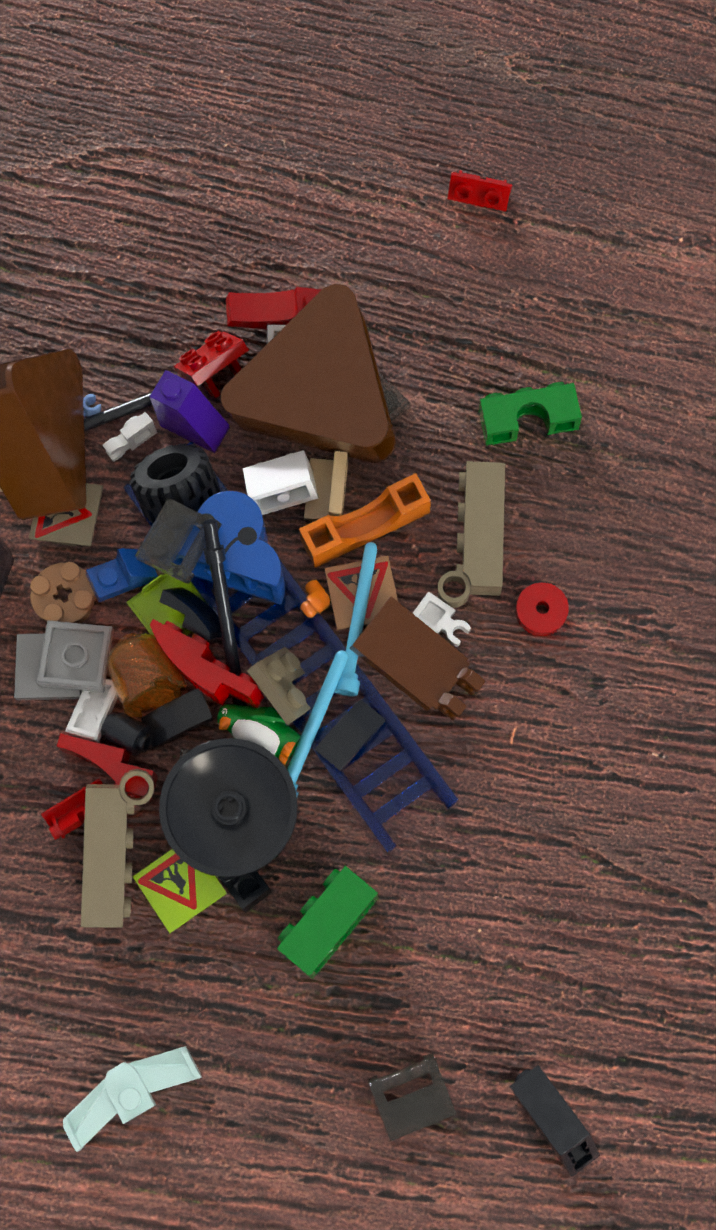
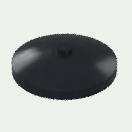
M235 738L217 739L203 743L182 756L169 772L163 784L159 802V817L163 833L178 857L202 873L225 878L240 877L254 873L274 861L289 843L296 826L298 814L296 790L292 778L282 762L264 747L247 740Z

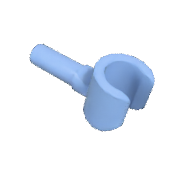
M88 394L83 398L84 417L101 412V404L92 408L88 407L96 402V395Z

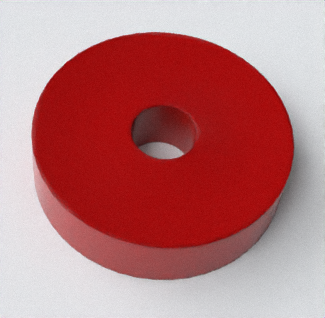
M543 582L534 583L526 587L519 595L515 608L516 618L521 627L528 633L536 636H548L556 633L564 625L569 612V604L565 594L555 585ZM544 605L547 607L548 612L541 614L536 610V607Z

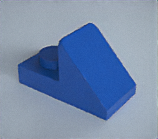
M120 548L117 550L116 559L86 570V577L98 603L144 586L158 577L146 550Z

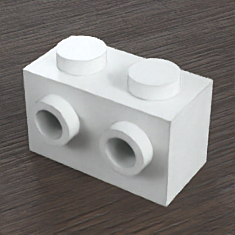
M304 450L243 468L247 495L257 503L262 515L319 499L313 470Z

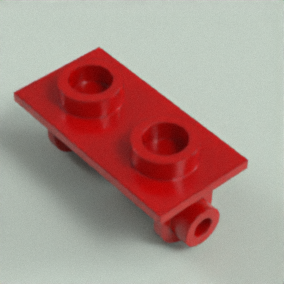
M459 170V173H451L447 199L506 212L512 184L507 183L505 179L504 181L487 177L486 180L480 179V176L463 173L462 170Z
M99 778L90 784H103V782ZM86 787L41 813V816L50 827L49 831L55 840L60 837L62 839L66 838V834L84 823Z

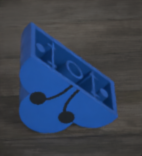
M223 491L214 494L202 504L196 518L177 517L162 524L154 533L150 547L159 565L212 582L210 564L206 563L203 549L206 547L202 522L211 519L216 520L219 541L221 545H224L226 556L223 565L227 587L280 605L282 604L285 595V582L280 560L275 550L268 544V537L259 506L246 494L237 491Z

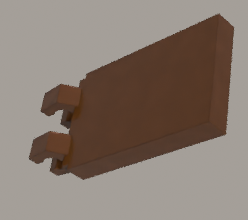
M392 596L385 602L349 648L426 711L431 709V707L435 710L438 709L451 720H454L456 717L458 718L467 707L455 695L449 694L453 686L457 684L467 693L473 695L485 683V680L480 675L468 668L470 663L467 662L468 658Z

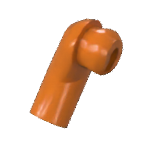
M312 580L306 584L305 591L308 596L306 597L307 600L300 605V609L308 618H313L316 613H322L328 608L330 598L319 581Z

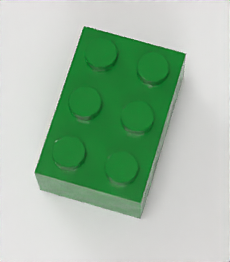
M347 866L341 871L335 868L323 883L325 891L318 899L312 896L300 910L303 915L296 926L290 923L277 938L281 943L277 949L312 980L378 901V892Z

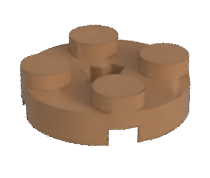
M74 562L57 563L45 568L38 576L33 578L30 585L32 607L36 614L46 623L47 620L82 623L90 616L91 609L97 599L86 577V571ZM60 589H71L72 593L68 595L69 600L63 603L61 599L56 600L55 597L59 594L58 591Z

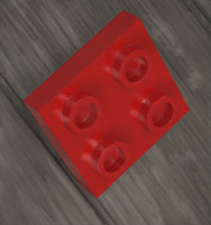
M218 331L208 336L202 347L196 351L192 349L185 352L179 358L180 362L173 366L180 377L196 386L203 384L214 398L221 394L211 377L226 366L229 367L235 376L241 370L236 359L249 351L243 339L224 331L222 333Z

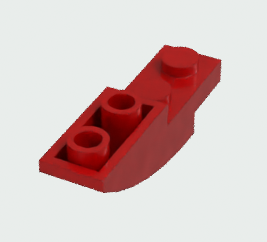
M152 619L150 627L162 650L179 672L196 689L222 706L230 694L258 708L264 696L251 676L245 673H241L240 676L231 673V669L226 664L216 660L209 649V642L195 634L189 637L183 634V630L172 622L166 621L165 624H162Z

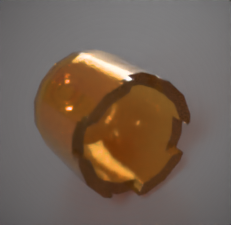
M130 633L124 635L108 654V674L124 712L129 717H142L141 711L153 707L154 709L161 707L182 696L180 689L187 687L180 671L168 658L152 634Z

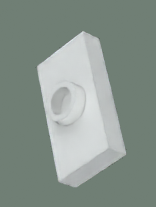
M106 679L104 693L82 691L66 727V735L99 743L102 736L101 728L103 722L114 708L122 689L121 683Z

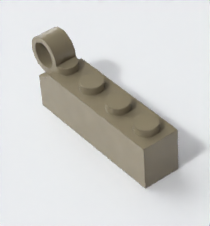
M467 461L465 472H459L458 491L465 492L464 503L458 502V522H464L463 533H457V553H463L462 564H456V571L447 572L440 578L437 590L438 598L452 608L464 605L469 595H501L503 585L505 463ZM456 581L462 584L465 592L460 597L452 598L445 594L443 590L444 585L448 582Z
M132 769L126 772L121 778L120 785H86L81 927L123 928V919L130 918L131 897H124L125 883H132V862H126V849H133L134 828H127V814H134V805L146 803L154 792V781L151 775L142 769ZM133 776L143 777L149 785L147 793L139 798L128 795L125 790V783L129 778Z

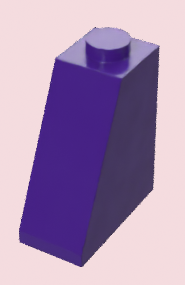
M165 370L149 396L160 426L215 453L227 434L230 425L195 384Z

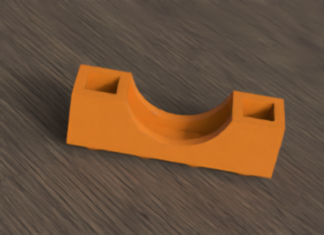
M415 473L386 487L380 496L356 511L341 516L327 515L299 528L300 539L314 568H317L430 514L431 500Z

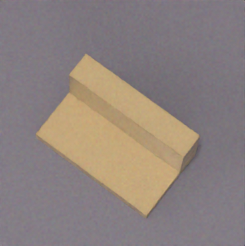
M335 451L334 460L310 458V465L313 470L319 499L306 502L304 520L316 521L327 515H343L348 472V452Z

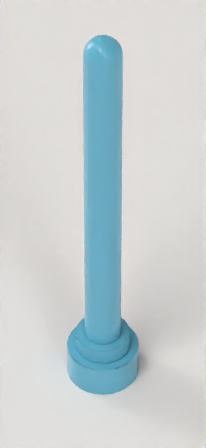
M373 542L367 543L364 547L345 651L348 654V661L334 693L343 696L355 697L358 696L360 681L357 680L358 674L355 673L358 655L349 648L363 632L377 554V545Z
M343 650L335 654L287 768L295 790L298 788L296 781L348 661V654Z

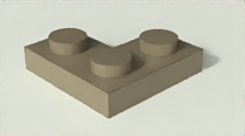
M286 647L257 662L247 670L287 725L311 709L306 702L304 694L292 684L305 672L300 667L298 658L289 652Z

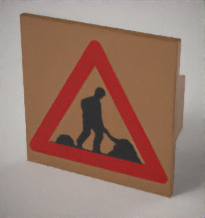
M388 556L375 559L364 625L370 623L391 596L398 601ZM362 561L324 568L337 631L350 628Z

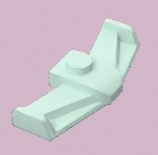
M186 1046L131 1063L123 1062L109 1070L106 1077L63 1119V1128L76 1152H79L117 1113L122 1123L126 1124L156 1106L150 1093L202 1078V1075Z

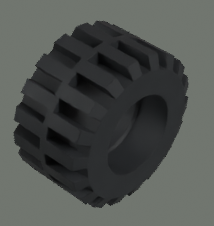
M184 443L158 449L144 457L143 461L134 467L135 470L130 475L131 488L145 518H148L151 523H158V525H162L177 517H196L202 504L208 498L220 492L219 483L207 453H205L204 449L201 447L197 448V445L194 444L186 445Z

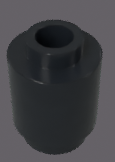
M110 713L101 728V735L106 738L108 743L117 748L125 749L127 753L133 756H137L141 752L145 753L153 741L151 727L125 713Z

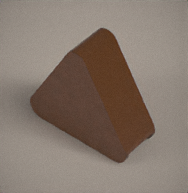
M332 284L323 288L223 387L221 392V403L224 409L246 431L335 453V451L348 452V457L371 463H379L388 459L396 446V438L365 317L352 290L341 284Z
M72 349L0 364V488L15 514L21 520L83 509L86 505L83 373L80 361Z

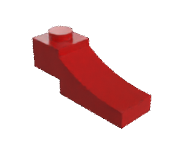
M296 287L294 290L272 293L229 292L226 296L227 326L267 330V325H287L322 289Z
M60 733L57 747L62 752L74 755L97 766L115 781L114 785H120L121 778L126 772L132 769H142L151 775L155 789L158 775L153 770L129 765L130 755L125 749ZM133 776L125 783L127 794L134 798L144 796L149 789L148 782L140 776Z

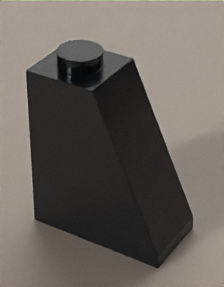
M539 1065L532 1070L526 1069L515 1078L510 1088L570 1176L573 1177L600 1156L588 1130Z

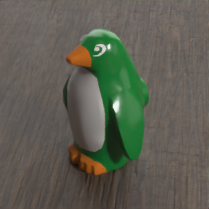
M226 704L219 709L217 714L220 730L229 731L235 739L247 740L264 747L274 754L284 766L291 759L301 737L298 732L285 723L276 709L272 707L255 708L253 706Z

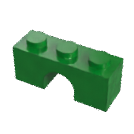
M555 382L549 384L546 388L535 390L532 387L521 388L515 393L506 395L492 393L480 399L478 410L486 446L517 441L519 432L517 420L524 415H536L541 418L545 423L547 435L579 430L582 420L574 383L565 384L564 382Z

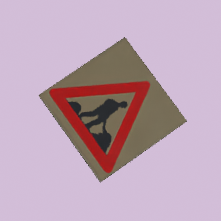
M86 483L87 501L83 509L33 518L29 539L70 546L81 545L91 547L104 486Z

